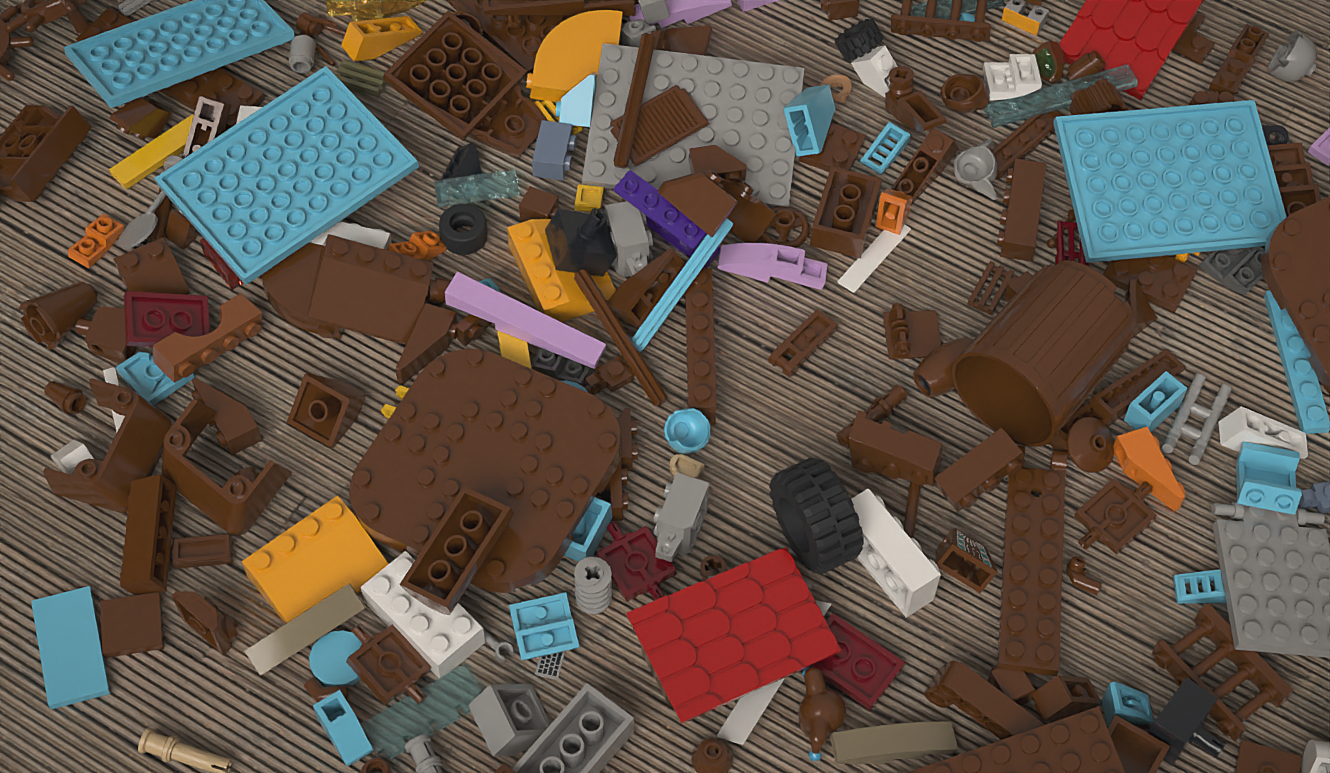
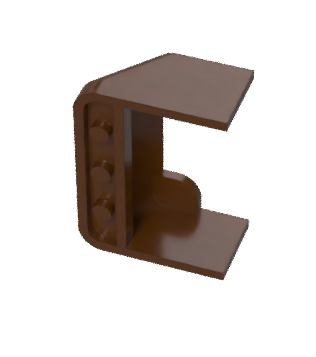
M711 170L708 172L700 171L664 181L657 190L662 197L710 237L716 234L723 222L728 218L733 223L731 231L745 243H758L778 215L752 194L754 189L747 183L741 181L738 184L724 179Z
M91 378L89 384L98 406L112 409L115 413L125 416L103 461L85 459L77 464L72 475L45 468L43 474L55 495L112 511L126 513L129 507L128 497L131 481L152 476L163 453L165 435L173 425L168 415L134 390Z
M193 398L165 435L162 476L177 486L176 491L226 532L233 535H243L251 528L293 472L270 460L254 482L244 476L236 475L231 477L221 488L184 458L194 441L217 413L211 407Z

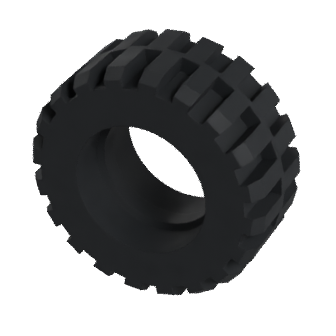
M810 457L774 474L769 485L773 509L776 512L783 534L790 543L791 549L808 570L813 573L824 574L856 559L860 555L864 539L862 538L863 532L859 524V517L855 512L854 504L851 498H849L844 484L840 482L835 471L831 470L830 465L824 463L822 459Z

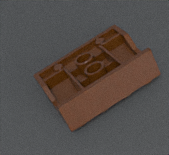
M26 105L0 136V195L20 202H33L40 197L43 188L56 177L58 169L71 158V153L86 139V134L92 128L73 105H70L62 116H59L45 105Z

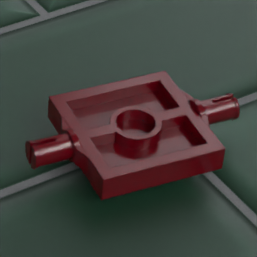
M616 521L612 522V525L610 523L606 529L614 540L609 546L598 551L597 557L606 561L610 566L612 581L627 602L647 592L651 594L654 600L664 597L665 594L659 586L662 582L675 576L676 569L671 562L655 557L658 542L648 527L645 526L635 532L624 534Z

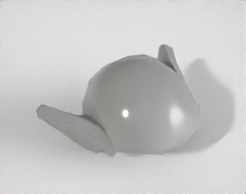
M989 138L983 143L970 147L958 154L954 159L955 177L959 182L967 186H973L978 192L983 193L992 200H996L997 195L991 182L997 176L998 166L995 155L989 149L993 139Z

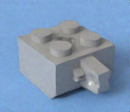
M627 201L605 205L606 221L617 254L613 261L616 273L623 277L633 276L648 265L650 261H653L650 246H653L650 230L646 231L644 227L646 225V215Z
M676 473L673 482L668 481L663 498H666L663 506H658L654 516V522H656L654 535L657 536L658 542L655 557L669 562L673 561L676 554L685 555L692 552L708 511L709 482Z

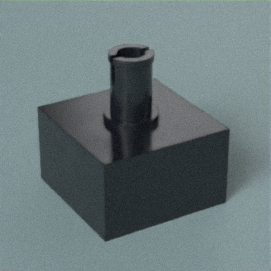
M594 208L590 214L564 209L556 211L545 228L556 270L576 273L586 269L590 275L601 277L605 275L617 254L606 221L607 215L603 210Z
M1187 677L1158 715L1148 734L1170 746L1163 760L1172 766L1189 743L1192 744L1194 742L1215 759L1227 743L1203 727L1205 725L1203 724L1218 698Z

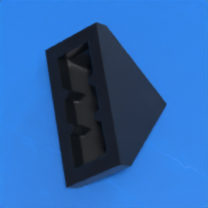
M470 143L456 149L437 185L439 190L484 181L475 144Z

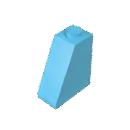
M829 84L805 88L801 94L797 95L783 108L792 143L796 147V157L818 154L822 151L835 111Z

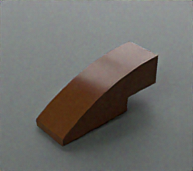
M920 90L901 98L893 97L889 91L885 93V108L898 121L911 129L926 131L946 123V118Z

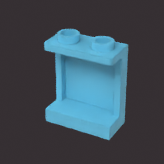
M1243 441L1236 461L1237 504L1295 515L1302 496V490L1296 488L1295 475L1300 460L1299 452Z

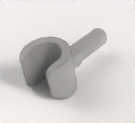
M484 630L485 641L495 650L496 660L499 663H504L505 658L500 655L499 651L507 650L510 655H513L512 645L507 642L499 643Z

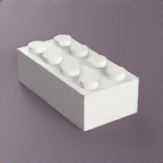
M868 488L851 499L855 512L859 517V524L863 532L862 538L864 539L863 549L857 559L907 618L934 600L941 575L940 570L933 560H928L922 553L919 543L906 534L900 520L890 515L886 510L883 500L878 495L874 496Z
M405 551L361 586L364 603L388 627L393 624L432 666L431 671L442 680L485 643L484 630L459 603L450 615H444L427 607L408 594L399 584L415 560Z

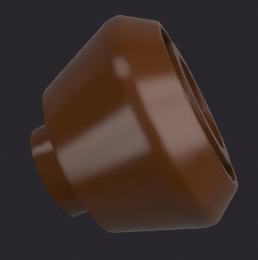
M707 739L700 742L694 748L691 761L697 773H728L733 763V755L730 748L724 742L718 739Z

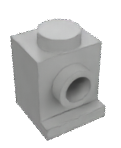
M642 19L626 22L623 28L620 29L623 46L639 48L642 34H651L652 31L656 30V27L654 25L649 26Z

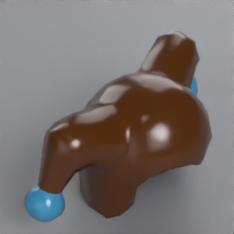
M808 667L803 669L802 672L805 680L806 694L799 706L798 722L800 729L809 737L812 749L808 753L809 758L812 761H819L822 757L821 749L830 738V734L834 733L846 718V706L838 693L827 689L822 672L818 668Z

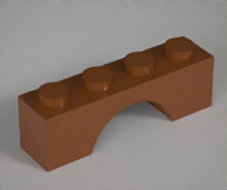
M240 293L220 305V324L214 331L198 337L184 336L174 332L153 345V362L174 383L182 378H186L201 366L213 362L216 357L224 352L233 350L242 341L256 336L262 330V312Z

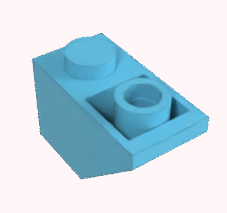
M340 690L313 705L319 723L347 767L373 752V748L356 715Z

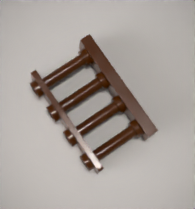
M903 0L900 15H891L892 33L942 37L951 40L963 39L974 42H989L991 24L984 23L987 1L996 0H977L974 22L959 21L962 0H952L950 19L935 18L937 0H927L925 17L910 16L913 0Z
M1207 603L1199 610L1193 622L1196 624V627L1171 647L1161 639L1156 643L1152 655L1157 665L1167 670L1173 676L1178 687L1187 677L1218 698L1209 715L1217 723L1219 730L1224 735L1230 736L1233 741H1237L1246 729V726L1242 723L1245 719L1267 702H1271L1276 708H1279L1287 701L1293 689L1256 651L1235 650L1231 626ZM1203 636L1208 637L1217 646V649L1190 669L1179 655ZM1224 658H1229L1238 667V671L1211 691L1200 677ZM1245 680H1250L1260 692L1232 713L1221 699Z

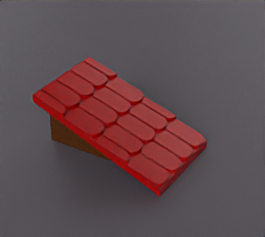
M1086 0L1060 41L1059 45L1064 53L1063 59L1065 62L1072 64L1085 53L1097 51L1105 61L1106 67L1102 69L1103 72L1096 78L1107 79L1117 89L1142 101L1204 0Z
M787 547L775 550L626 613L640 641L642 655L668 706L673 707L681 724L842 652Z

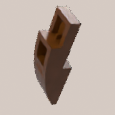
M1246 24L1232 45L1227 58L1213 78L1208 90L1218 91L1219 94L1226 91L1233 96L1237 94L1263 48L1269 33L1257 26Z
M625 408L617 418L622 438L621 460L604 491L599 493V496H611L613 516L611 521H623V510H628V493H622V485H627V471H632V460H638L637 443H632V436H637L636 419H631L630 408Z

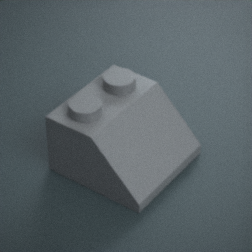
M531 684L489 685L468 705L492 756H511L529 749L551 724Z

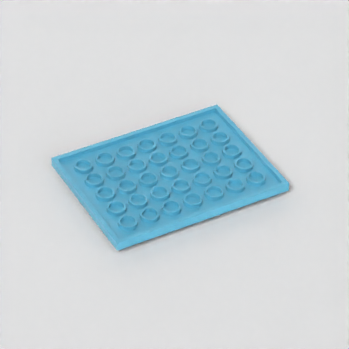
M325 66L154 179L167 197L242 282L247 285L419 168V164L411 153Z
M1255 100L1055 117L1053 121L1086 263L1265 246L1268 235L1286 218Z

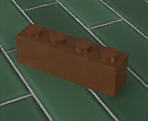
M1015 158L1013 168H1008L1006 183L1010 184V189L1005 188L1003 204H1007V210L1002 209L1000 225H1004V231L999 230L997 246H1001L1000 257L1032 261L1036 247L1047 163Z
M161 474L131 481L120 586L133 595L167 590L177 486Z

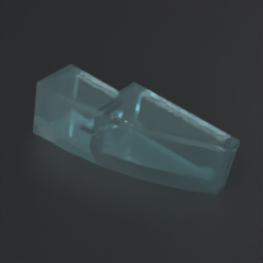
M516 170L434 181L438 208L520 196Z

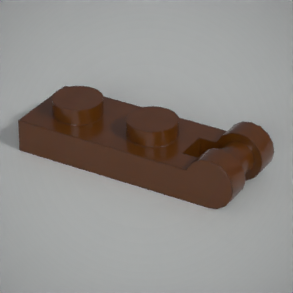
M817 309L771 353L768 362L775 367L779 366L783 369L782 372L786 376L792 377L798 368L837 331L838 324ZM788 353L793 356L790 361L784 357Z

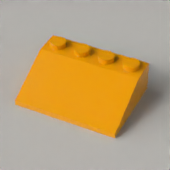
M531 219L507 227L509 248L539 312L560 322L595 312L574 279L575 273L555 269L545 233V228L551 219ZM608 272L603 277L591 275L608 301L616 291Z
M338 495L242 561L248 579L285 624L351 583L356 593L360 594L362 592L361 586L389 565L358 519Z

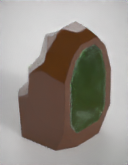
M1048 41L1033 50L1032 54H1035L1039 74L1042 79L1051 84L1058 82L1063 77V67L1065 65L1064 53L1059 43Z

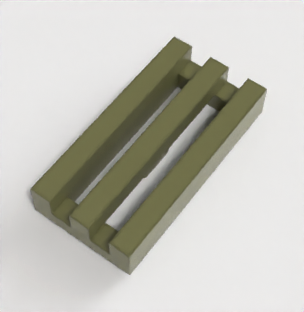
M347 60L341 61V67H338L336 70L337 74H334L347 88L376 97L380 96L387 84L383 80L385 72ZM343 76H347V77L356 79L357 81L352 80V79H349V78H346V77H343Z

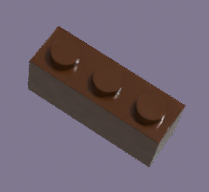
M1001 427L937 475L934 481L937 489L952 507L959 512L963 508L968 509L973 506L978 500L977 497L985 491H993L1000 484V480L1006 475L1017 473L1022 468V463L1025 462L1024 455Z

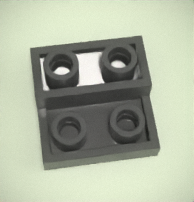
M1260 246L1213 251L1199 266L1221 284L1245 296L1264 276L1261 257L1265 249Z
M541 347L531 364V368L559 381L576 382L584 388L587 385L585 379L592 375L594 371L591 367Z

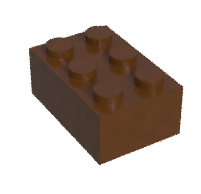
M831 166L812 226L810 246L861 258L878 203L882 178Z

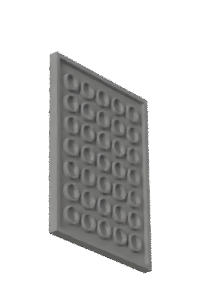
M602 44L582 185L614 189L624 175L631 170L658 190L664 181L691 174L688 160L689 148L717 145L746 164V178L743 182L754 189L752 194L769 208L777 206L789 207L796 147L793 146L783 108L797 95L802 93L805 68L653 49L642 104L677 85L679 90L682 88L686 90L709 122V125L636 167L629 159L628 166L623 169L614 166V156L618 142L610 132L613 128L610 122L624 115L639 48Z

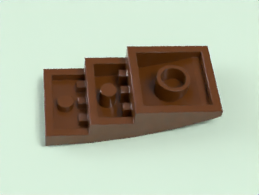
M1302 142L1267 145L1286 217L1320 201L1319 186L1313 182L1310 163L1305 162Z

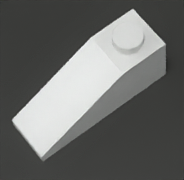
M1241 406L1219 421L1220 444L1222 446L1240 452L1242 442L1244 441L1299 452L1302 459L1308 457L1305 432Z

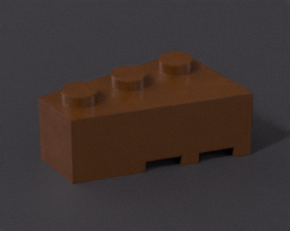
M858 410L849 435L852 468L864 473L882 474L891 479L909 480L917 485L927 484L934 486V478L938 474L943 459L942 443L910 430L907 431V434L890 428L892 423L883 420L882 424L865 418L867 413Z

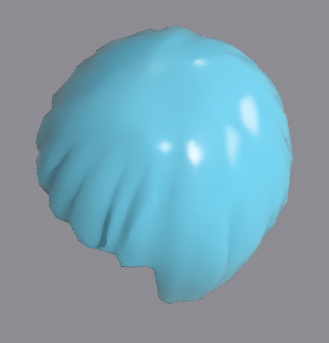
M683 408L680 411H674V413L668 416L664 424L663 431L667 443L679 453H696L701 448H704L709 441L710 423L702 412L695 408Z

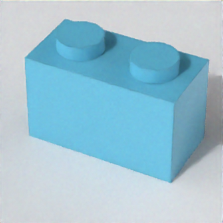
M1165 371L1130 403L1124 421L1135 430L1148 427L1150 432H1152L1181 405L1188 388Z

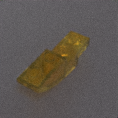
M325 0L328 16L352 15V21L391 17L415 8L426 1Z

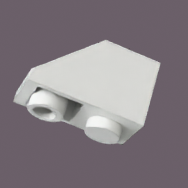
M879 46L871 49L870 53H865L862 57L858 56L851 64L863 84L885 97V93L889 91V72L898 66L886 46Z

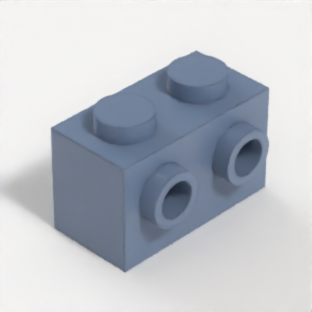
M541 121L532 159L533 177L564 181L565 172L571 169L572 156L570 151H575L577 136L573 135L572 124Z

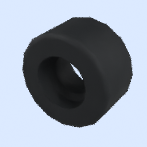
M471 204L453 205L446 209L440 217V237L448 251L457 255H469L480 250L486 243L488 235L487 221L484 213L478 207ZM463 226L472 228L467 232L455 231L457 228Z

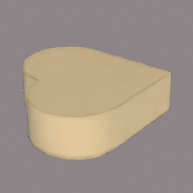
M676 454L670 460V472L674 475V478L676 473L698 479L704 470L703 463L684 454Z

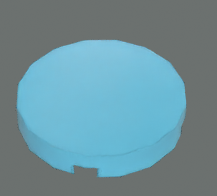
M344 630L332 631L320 637L313 645L309 655L310 668L314 677L326 687L347 686L349 684L352 686L358 683L361 678L351 669L346 661L351 654L362 645L360 640L352 632Z

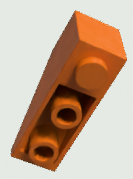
M1148 427L1118 435L1113 445L1114 455L1123 472L1140 486L1143 482L1148 483L1147 487L1151 486V494L1173 511L1179 510L1185 498V490L1183 485L1177 482L1173 475L1170 461L1164 458L1160 451L1157 437L1151 434Z

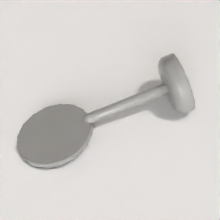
M168 156L164 162L165 171L183 159L178 156ZM163 191L160 192L146 213L136 217L122 231L118 239V244L122 249L126 250L139 245L153 232L158 221L154 211L166 197Z

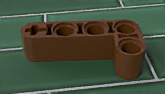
M950 661L940 667L924 692V696L932 704L941 708H947L954 704L1001 740L1044 725L1039 719L968 666L958 661Z

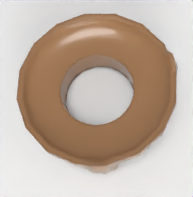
M834 74L822 80L820 86L829 84L830 89L833 87L843 88L840 93H832L834 102H846V98L852 91V83L848 76Z

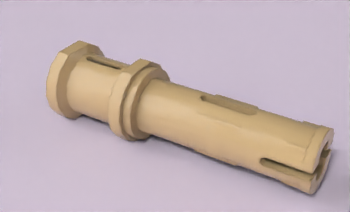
M151 727L145 729L138 745V752L141 754L148 752L162 757L164 762L175 760L211 773H229L231 768L228 766H231L233 762L230 758L181 743L178 736L172 735L168 737L156 733L154 728Z

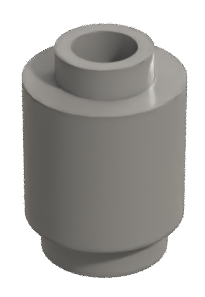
M299 35L291 40L289 63L293 71L307 73L314 66L316 51L314 39L307 35Z

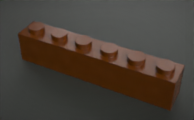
M702 268L685 292L687 408H695L701 411L710 424H716L712 268Z

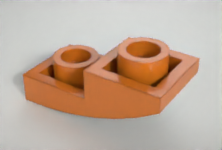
M102 214L85 227L86 236L68 249V257L90 268L115 243L124 230V225Z
M432 230L413 233L409 241L392 243L387 248L389 251L425 261L440 255L447 249L439 236Z

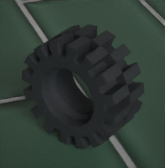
M865 19L864 21H859L856 25H851V28L845 29L844 33H840L839 37L835 39V44L844 60L850 61L851 59H857L858 56H864L865 53H870L871 49H875L878 47V44H881L884 37L873 19Z

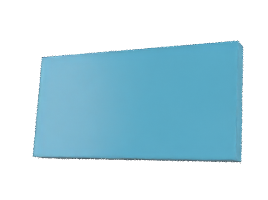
M87 586L32 600L49 708L52 710L111 694L91 587Z

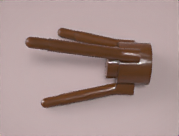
M307 12L302 13L296 21V28L301 31L300 35L317 36L322 28L344 36L346 33L345 30L337 28L338 23L313 16ZM316 43V51L331 65H335V61Z

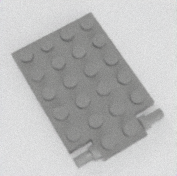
M1232 502L1231 505L1213 503L1211 507L1213 515L1230 516L1231 519L1238 520L1216 519L1213 524L1235 650L1330 658V546L1326 529L1298 526H1304L1305 523L1323 525L1325 520L1324 514L1306 512L1305 509L1297 508L1295 515L1237 504V502Z

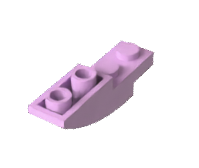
M736 243L721 246L717 269L767 283L772 276L822 290L825 285L827 263L805 258V250L790 246L767 243Z

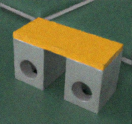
M1009 0L1003 10L1001 20L1037 36L1046 23L1049 10L1035 5L1026 17L1022 15L1025 10L1026 1Z

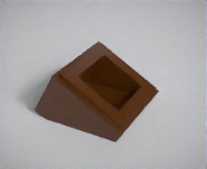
M176 210L170 211L165 237L181 249H185L197 238L195 228L184 215Z

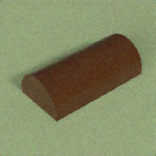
M463 486L399 585L408 594L427 607L444 615H450L514 516L511 507Z

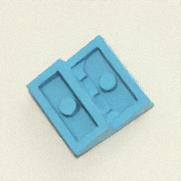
M566 593L509 605L521 661L579 648Z

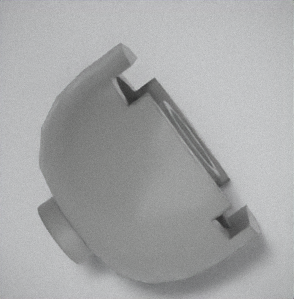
M1299 30L1292 32L1287 37L1290 41L1285 46L1281 44L1268 65V68L1271 69L1268 73L1282 81L1294 82L1300 80L1305 75L1308 77L1317 66L1314 63L1317 56L1316 47L1313 41Z

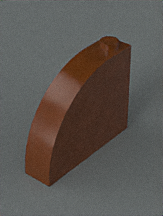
M307 243L260 275L268 301L282 318L302 330L318 334L323 338L341 340L345 329L307 319L322 245Z

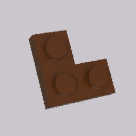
M1197 12L1173 50L1201 65L1213 50L1215 43L1196 33L1205 20V16Z

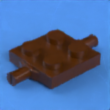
M1112 479L1075 513L1074 517L1089 531L1078 540L1080 546L1084 544L1083 548L1088 549L1096 540H1099L1116 555L1156 519L1157 515L1142 500L1152 492L1151 486L1147 487L1148 483L1143 482L1139 488L1132 491L1122 486L1117 480Z
M361 623L355 626L351 632L360 640L362 645L347 658L346 663L384 705H387L398 695L408 693L417 705L424 702L427 695L416 684L418 680L430 672L432 666L393 624L383 632L372 636Z

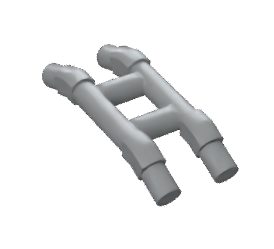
M1200 373L1195 374L1162 446V450L1165 453H1172L1181 434L1197 440L1188 459L1193 465L1199 464L1232 390V387L1222 384L1211 409L1195 403L1206 379V376ZM1190 413L1206 419L1202 430L1185 424Z

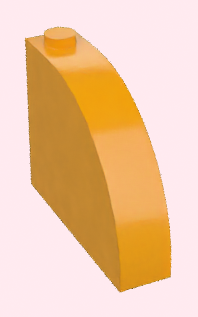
M613 10L588 11L566 19L550 31L539 47L533 73H528L526 88L531 89L530 99L551 102L561 101V98L592 72L597 73L598 77L602 44L619 45L622 12Z

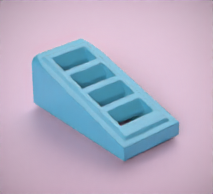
M888 122L862 157L860 163L882 176L909 144L910 134L893 123ZM891 137L898 141V143L895 144L888 140V138ZM883 144H886V145H888L889 147L893 148V150L890 151V150L886 149L885 147H883L882 145H883ZM878 150L887 155V158L882 157L876 152ZM874 157L882 162V165L878 166L870 161V159Z
M1220 569L1173 576L1177 604L1226 603ZM1185 583H1190L1191 594H1186ZM1197 583H1202L1203 592L1199 593ZM1210 583H1214L1215 591H1211Z

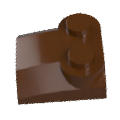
M176 591L172 594L182 620L222 655L226 654L232 648L231 641L238 635L236 630L238 624L228 614L223 616L217 610L216 604L207 596L203 598L198 593L190 591Z

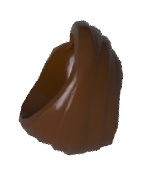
M953 75L947 78L941 87L940 94L945 106L955 112L971 113L983 110L990 102L986 84L980 77L975 75Z

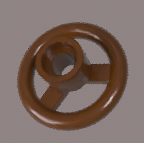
M777 206L771 208L778 215L770 226L776 228L779 239L775 241L765 232L761 238L762 241L767 244L784 245L794 248L802 245L810 231L809 222L805 215L792 207ZM802 226L799 237L787 242V235L791 230Z

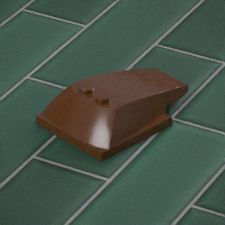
M449 10L383 75V80L390 84L398 93L417 105L462 141L469 137L483 145L516 158H520L537 140L541 121H548L537 106L529 98H525L521 94V87L518 84L526 76L527 70Z

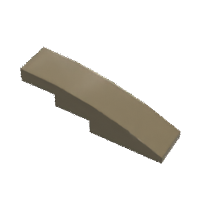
M351 583L253 644L244 652L261 676L366 607Z
M951 721L889 724L830 734L836 764H889L894 759H921L926 754H953L958 750Z

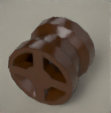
M898 66L890 70V95L901 98L914 92V72L912 69Z

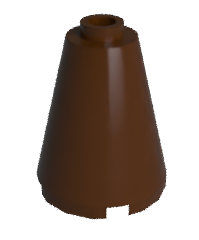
M81 281L26 300L19 306V311L23 309L24 317L20 318L22 324L34 341L38 344L41 342L46 343L48 346L45 348L48 350L54 349L76 327L78 319L84 318L96 305L97 291L91 284Z

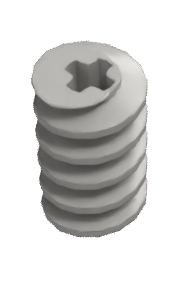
M586 557L575 566V599L581 611L595 615L605 611L611 603L612 573L606 561L598 557Z

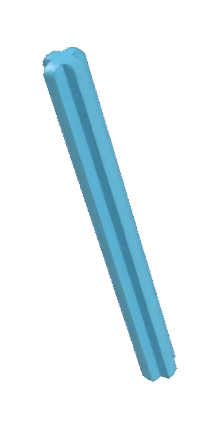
M726 218L713 237H710L708 234L705 236L631 340L640 353H642L733 227V223L728 218Z

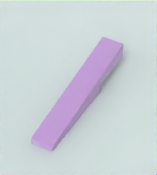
M456 272L445 291L447 305L495 323V330L595 369L606 349L605 343L459 272Z

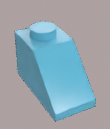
M592 72L561 98V101H557L556 116L560 117L559 123L590 127L597 73Z

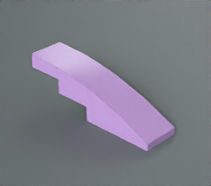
M665 0L670 17L649 24V26L658 23L663 28L682 19L689 24L732 6L731 0ZM639 4L634 5L635 16H629L630 21L642 19L645 22Z

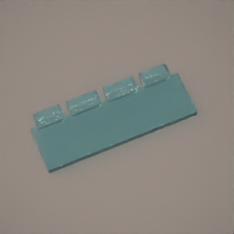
M465 664L422 688L421 690L427 695V698L420 705H417L413 698L408 696L361 724L378 754L384 752L390 760L405 751L404 746L406 743L404 739L407 737L410 741L423 734L433 735L434 731L430 724L434 722L437 728L441 730L461 718L456 710L459 707L465 715L471 712L468 705L483 690Z

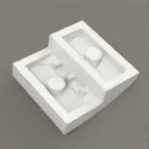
M1010 54L1009 62H984L983 75L989 91L990 101L1016 98L1041 89L1042 82L1035 54Z

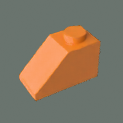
M889 188L883 191L880 195L875 227L900 235L910 213L913 196Z

